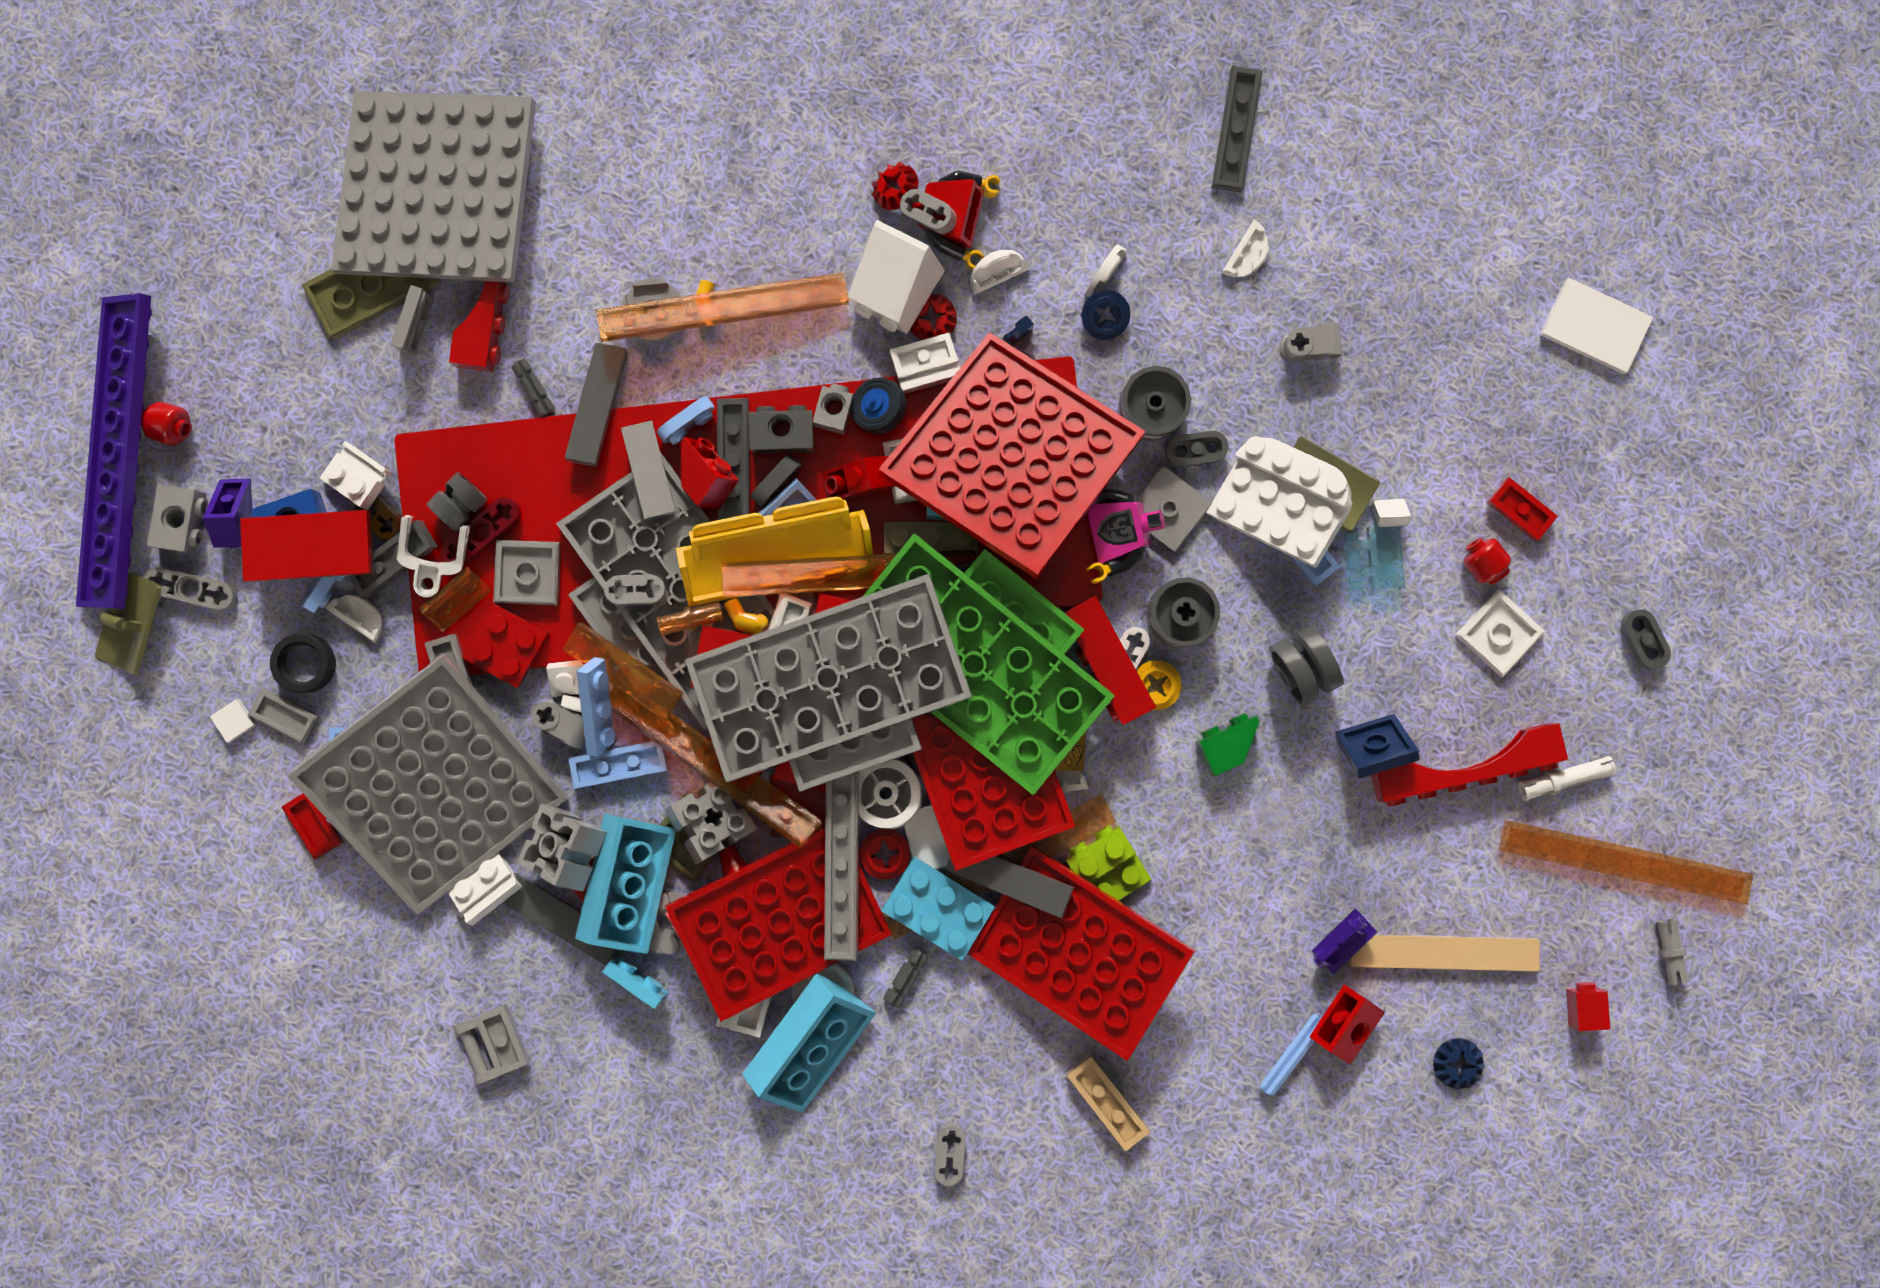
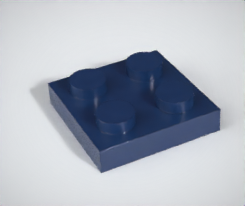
M1395 714L1335 731L1337 743L1358 778L1374 775L1420 760L1419 750Z

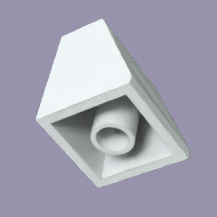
M877 220L871 231L847 297L855 306L853 310L866 319H870L873 316L879 319V324L887 330L895 332L898 329L907 334L945 270L929 245Z

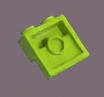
M1110 824L1106 825L1094 833L1096 837L1094 841L1087 845L1082 841L1067 851L1070 856L1065 858V861L1073 872L1118 901L1152 880L1119 826L1112 828Z

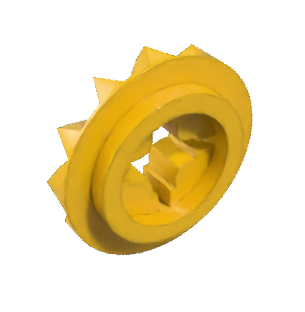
M1161 660L1148 661L1139 666L1137 672L1147 690L1151 685L1148 674L1155 680L1167 677L1161 685L1165 696L1157 691L1149 692L1157 707L1153 710L1166 709L1174 704L1180 695L1182 687L1181 678L1177 670L1171 664Z

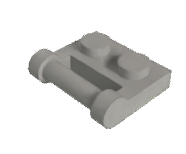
M507 1004L453 1026L456 1035L460 1034L475 1071L476 1075L473 1077L476 1085L530 1063ZM473 1028H479L493 1063V1068H487L472 1031Z

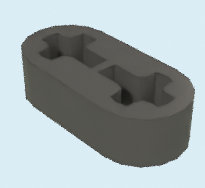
M791 454L787 455L754 489L750 498L761 508L765 507L796 475L802 464Z

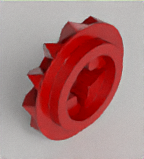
M900 161L895 166L887 164V169L883 173L878 172L879 179L872 182L874 191L871 195L883 209H900L903 195L909 190H918V175L910 165H904ZM894 181L898 183L901 189L898 190L897 188L890 187L889 182Z
M931 294L911 326V332L920 340L946 333L951 335L957 322V313L952 301L945 298L942 294ZM929 305H932L935 314L944 315L936 319L934 330L929 320L920 319L928 315Z
M879 829L870 833L863 841L860 849V860L864 869L878 879H891L900 875L906 869L910 859V848L906 839L891 829ZM882 840H885L888 850L899 851V853L889 857L888 867L885 866L882 858L871 856L881 851Z

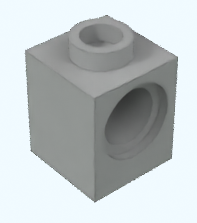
M831 384L830 388L822 386L813 418L814 427L845 435L854 398L852 393H848L849 388L838 384ZM829 402H841L843 404L842 411L836 415L827 413L826 406Z

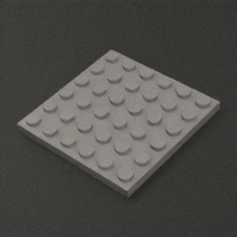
M354 91L331 270L336 274L515 283L536 101L532 97Z
M444 653L295 767L287 776L416 915L420 914L451 890L458 881L465 879L478 869L484 861L492 858L532 827L540 804L556 808L568 799L563 789Z

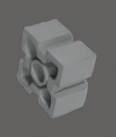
M724 775L703 786L697 792L700 798L696 799L693 793L671 804L665 810L676 832L678 833L684 829L689 839L684 843V846L695 865L700 864L724 849L721 843L723 840H725L729 847L757 829L744 807L738 811L732 801L737 797V794L730 782L725 781ZM707 813L715 817L717 820L715 822L716 826L713 823L707 824L705 822V818L708 816Z
M540 804L531 827L536 830L532 841L526 839L517 863L533 873L541 874L540 877L554 886L584 891L593 869L589 865V861L592 855L598 856L607 832L592 823L583 822V818L568 810Z

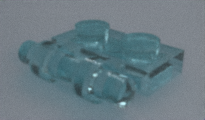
M1400 526L1367 527V539L1358 540L1357 528H1354L1351 533L1345 531L1346 541L1343 542V551H1347L1348 569L1345 570L1346 579H1349L1350 591H1361L1362 578L1370 577L1371 590L1405 587ZM1359 550H1368L1369 567L1361 568Z

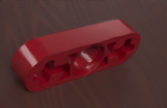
M499 498L466 524L470 526L468 541L475 545L476 548L473 550L467 546L464 566L468 565L519 522L521 509L516 502L509 498ZM501 506L512 507L509 511L510 519L502 517L495 522L500 526L498 530L492 522L486 519L489 515L494 520L501 515V510L499 509ZM479 524H485L489 528V536L482 542L476 541L473 536V530ZM460 530L443 544L441 557L444 562L456 560V558L451 559L453 555L451 548L453 546L458 547Z

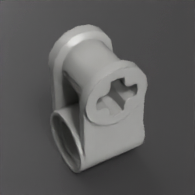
M1328 323L1314 327L1293 329L1280 342L1279 350L1281 355L1289 361L1323 360L1324 356H1330V359L1341 357L1343 352L1339 324ZM1295 339L1297 344H1302V348L1298 350V347L1292 346L1291 342Z
M552 700L540 702L533 708L531 718L535 726L555 736L560 741L582 750L585 744V735L581 712L562 708L560 703ZM552 708L551 715L555 719L544 722L545 716L541 711Z

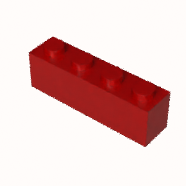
M1094 596L1064 612L1085 629L1076 639L1080 648L1075 651L1084 667L1090 664L1095 673L1093 678L1115 695L1110 704L1106 706L1114 723L1120 720L1122 725H1125L1157 708L1097 597Z

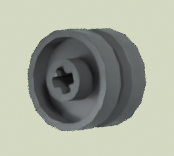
M1151 366L1142 368L1131 376L1120 394L1118 403L1119 415L1145 431L1142 440L1157 441L1166 439L1178 430L1190 412L1192 399L1189 386L1180 374L1168 367ZM1157 400L1159 402L1158 407H1153L1150 401Z
M1191 577L1176 578L1160 586L1150 597L1146 609L1147 624L1152 634L1161 643L1173 648H1188L1207 640L1216 630L1220 619V604L1214 591L1204 582ZM1183 608L1186 610L1187 616L1184 620H1182L1181 614H1177V609Z
M1310 625L1293 634V643L1282 639L1269 647V653L1277 672L1290 694L1302 707L1319 698V688L1329 693L1344 684L1342 672L1333 653L1322 636Z

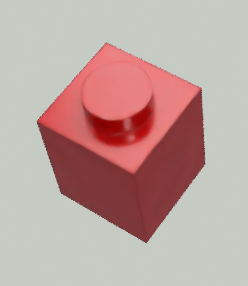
M1594 982L1576 983V988L1566 989L1569 1027L1577 1031L1611 1030L1608 991L1596 987Z

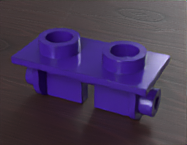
M1355 908L1312 950L1316 955L1314 962L1322 969L1326 966L1332 974H1335L1378 931Z

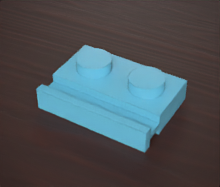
M618 956L612 959L602 973L655 1009L668 993L663 989V986L649 976L646 977L637 971V968L628 960Z

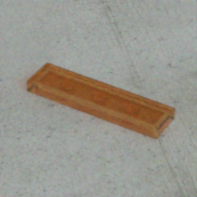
M582 622L577 623L562 649L584 665L594 657L605 659L609 682L663 720L670 717L684 693Z

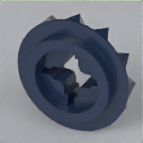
M1104 289L1093 292L1084 301L1080 314L1083 327L1096 339L1110 340L1118 337L1125 331L1130 321L1128 302L1121 294L1112 290ZM1110 306L1109 312L1116 321L1105 319L1102 323L1099 322L1101 316L1097 314L1095 308L1105 310Z
M1462 1038L1450 1039L1441 1044L1433 1059V1067L1438 1079L1444 1085L1456 1090L1471 1088L1475 1082L1481 1080L1482 1071L1486 1068L1483 1061V1053L1474 1043ZM1462 1055V1060L1472 1066L1463 1067L1461 1073L1458 1074L1457 1069L1447 1063L1458 1061L1459 1056Z

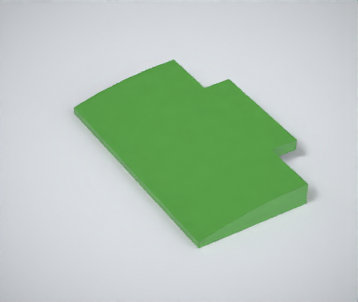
M914 533L864 596L927 574L930 575L973 697L932 711L931 713L1034 795L1115 696L1065 655L1085 629L986 549L982 551L969 569L963 573Z

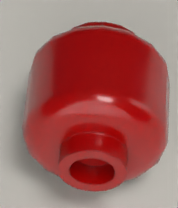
M155 402L147 407L141 415V426L145 436L168 446H176L182 443L192 430L188 412L182 407L167 402Z
M1480 537L1466 547L1468 553L1463 559V564L1477 582L1493 585L1510 573L1509 566L1512 559L1496 539L1491 538L1484 541Z

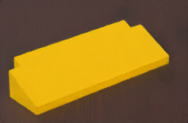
M831 497L777 508L773 515L768 516L752 513L698 524L693 527L692 531H689L691 545L676 548L689 607L875 569L870 528L865 512L861 510L849 513L846 500L840 497Z

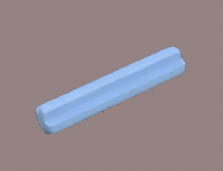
M1316 1014L1310 1017L1262 1081L1260 1088L1266 1094L1272 1097L1277 1093L1315 1042L1309 1036L1321 1017Z

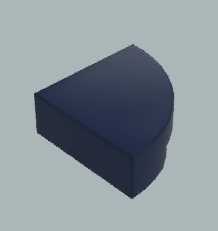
M1024 316L1015 324V328L1004 335L1003 341L1014 346L1033 330L1034 323L1028 316Z

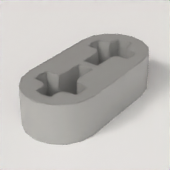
M909 190L901 199L900 208L908 218L936 233H948L956 225L957 215L955 211L945 202L921 190ZM913 202H920L925 208L922 211L918 208L913 209L911 205ZM934 212L939 215L944 214L946 219L944 221H937L932 215Z
M618 575L607 580L604 586V593L610 603L618 606L653 605L663 600L666 588L661 578L656 575ZM653 581L655 587H660V591L655 592L653 598H649L646 592H637V588L648 587V582ZM619 582L623 588H633V592L622 593L621 599H617L615 594L610 593V590L616 588V583Z
M955 1123L943 1125L937 1135L935 1177L939 1183L945 1186H954L962 1179L966 1138L963 1128ZM949 1131H955L956 1137L961 1138L960 1141L954 1142L953 1151H947L948 1142L942 1139L943 1136H948ZM947 1157L953 1158V1168L958 1170L957 1173H952L951 1178H945V1172L940 1171V1168L946 1167Z

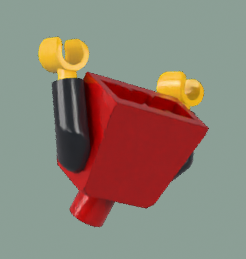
M957 170L940 178L938 182H929L925 188V193L945 202L955 211L957 215L955 227L948 233L939 234L920 224L918 226L925 232L926 239L939 252L958 261L965 260L966 267L973 270L976 265L970 262V257L975 255L983 259L984 255L979 250L968 252L966 247H972L983 196L994 198L1000 192L990 189L988 184H999L1000 179L996 175H990L984 180L981 175ZM913 202L911 205L913 209L918 208L922 211L925 208L920 202ZM934 212L932 215L937 221H944L946 219L944 214L939 215Z

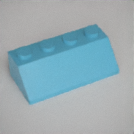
M604 814L601 829L606 831L607 834L598 856L594 855L593 869L589 876L575 939L589 945L648 954L676 830L670 827Z
M816 974L742 1075L758 1098L803 1113L875 1016L876 1012L839 983Z

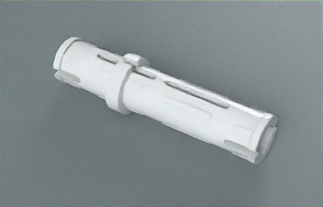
M1606 756L1602 759L1561 771H1546L1543 776L1520 781L1518 783V790L1520 795L1525 794L1522 796L1524 801L1547 794L1554 796L1560 794L1561 790L1615 776L1616 767L1614 762H1611L1612 758Z

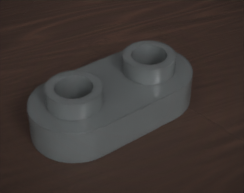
M1218 431L1177 435L1167 443L1165 456L1171 465L1180 468L1219 462L1225 457L1229 445L1226 437ZM1211 442L1216 445L1217 450L1215 453H1209L1206 450L1207 443ZM1176 447H1183L1186 450V455L1178 457L1175 454Z
M1640 609L1628 612L1621 621V630L1638 664L1646 669L1664 667L1670 660L1671 650L1655 617L1647 610ZM1635 620L1641 623L1639 631L1633 629V622ZM1649 648L1655 651V657L1652 660L1647 657V650Z

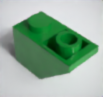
M1243 713L1230 719L1231 725L1219 730L1217 725L1200 733L1202 738L1195 742L1211 776H1217L1244 764L1260 722L1257 716L1248 717L1247 713Z

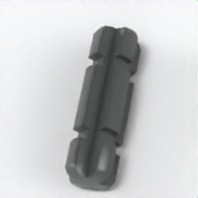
M522 359L514 363L512 370L516 377L520 379L519 382L531 403L535 404L534 408L540 417L551 415L555 411V407L551 400L546 398L548 395L537 376L531 373L533 370L528 361Z
M913 948L907 956L909 961L903 963L891 983L894 985L893 988H888L883 1000L895 1008L900 1007L905 998L902 995L904 992L908 993L920 973L918 968H923L928 959L927 954L917 948Z

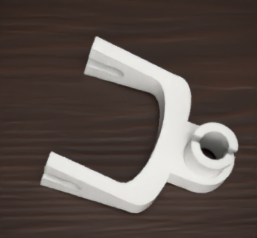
M405 515V517H401L397 560L402 566L415 570L413 581L415 592L422 597H431L440 590L442 575L456 574L463 569L470 526L463 525V527H460L456 560L451 562H431L417 558L409 553L407 547L413 516ZM425 578L432 579L434 586L428 589L424 583Z

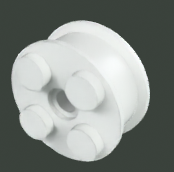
M892 759L859 771V816L865 822L882 829H895L906 825L917 815L922 805L923 789L917 774L909 766L899 760ZM886 788H890L892 791L889 799L882 797V792Z

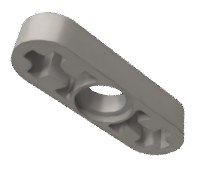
M152 568L144 577L154 581L156 577L160 578L163 574V579L176 583L174 588L162 586L160 596L203 607L229 610L236 604L238 599L236 589L229 583L167 568ZM190 580L196 581L199 586L197 595L192 598L187 597L184 593V586ZM223 589V593L227 594L228 598L227 600H221L219 604L218 598L206 596L207 590L221 592Z

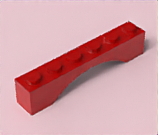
M485 281L475 307L465 321L453 331L449 363L456 368L494 373V366L498 365L501 359V348L497 346L499 334H503L505 330V317L502 315L503 303L507 304L510 297L509 285H506V282Z
M1547 723L1519 730L1511 742L1496 755L1482 763L1467 768L1436 770L1412 762L1371 775L1377 801L1387 802V806L1390 807L1406 803V797L1417 795L1418 800L1437 796L1436 790L1448 788L1449 793L1467 789L1466 783L1478 781L1479 785L1498 782L1497 776L1508 774L1509 778L1529 775L1527 769L1539 767L1540 771L1559 768L1558 762L1568 760L1560 723Z

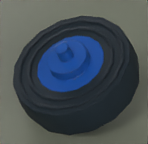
M880 377L869 379L856 389L850 409L853 420L861 429L872 434H885L901 423L906 413L907 402L904 392L895 382Z

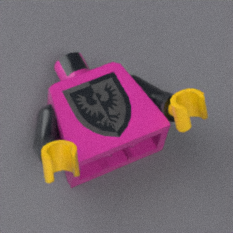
M1105 488L1087 512L1098 563L1092 564L1086 571L1097 569L1100 573L1099 578L1090 582L1097 584L1104 580L1106 576L1111 577L1130 570L1145 555V547L1151 545L1149 532L1165 528L1162 511L1145 513L1143 503L1135 502L1131 494L1115 488Z

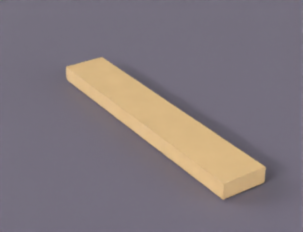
M1375 935L1348 960V966L1540 971V939Z

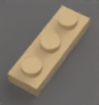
M1091 1054L1066 1073L1069 1080L1125 1152L1150 1133L1148 1127Z

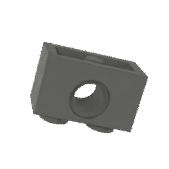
M801 405L789 406L788 411H775V407L762 406L757 407L756 412H749V448L751 453H815L814 414L812 410H807L806 406ZM780 422H786L790 425L789 433L783 437L774 434V428Z

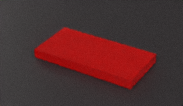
M368 510L240 518L243 582L373 574L370 511Z

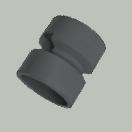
M456 472L445 483V492L438 491L426 505L445 524L458 532L460 527L469 520L468 513L477 512L488 499L466 477Z

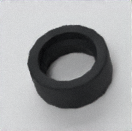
M293 634L287 636L275 645L270 656V670L273 679L282 688L291 692L312 693L318 691L331 681L335 672L336 658L332 648L324 639L315 635ZM300 645H308L314 648L321 659L318 674L307 682H299L292 679L285 668V659L288 653L294 647Z

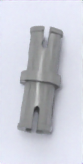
M1667 919V922H1664V920L1656 921L1662 949H1659L1661 957H1664L1668 985H1679L1678 981L1681 984L1689 983L1683 956L1686 954V949L1684 946H1681L1678 919Z

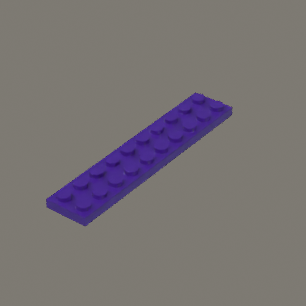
M141 293L102 297L75 607L125 609L128 597L127 579L128 569L131 564L129 555L131 537L133 535V508L136 503L135 484L136 475L139 470L137 461L141 441V413L144 409L143 390L147 376L145 366L146 354L149 348L148 330L149 320L152 315L151 296Z

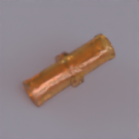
M718 601L692 609L690 606L683 607L684 611L656 617L661 637L687 629L690 632L696 631V627L723 621Z

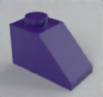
M251 479L219 480L203 516L213 548L241 547L240 518H252Z

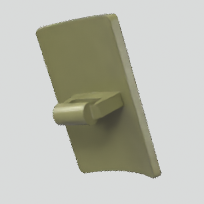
M1300 436L1293 448L1336 467L1345 476L1351 489V501L1353 504L1340 529L1351 533L1378 489L1380 481L1305 437Z
M128 572V597L125 609L107 608V612H103L100 615L99 620L103 626L95 658L114 664L137 676L162 586L140 575Z

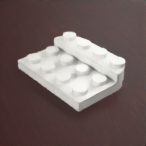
M1251 437L1236 452L1235 455L1238 460L1206 513L1210 517L1316 569L1352 508L1350 486L1339 469L1276 439Z

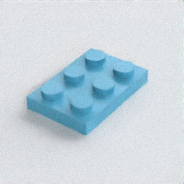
M914 856L881 911L962 961L995 908V905Z

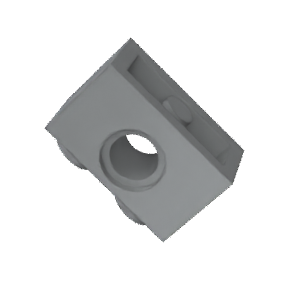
M157 484L147 546L196 554L197 548L201 546L203 541V532L200 526L202 517L208 507V500L205 499L206 493L194 489ZM183 513L184 523L177 527L176 518L179 514Z

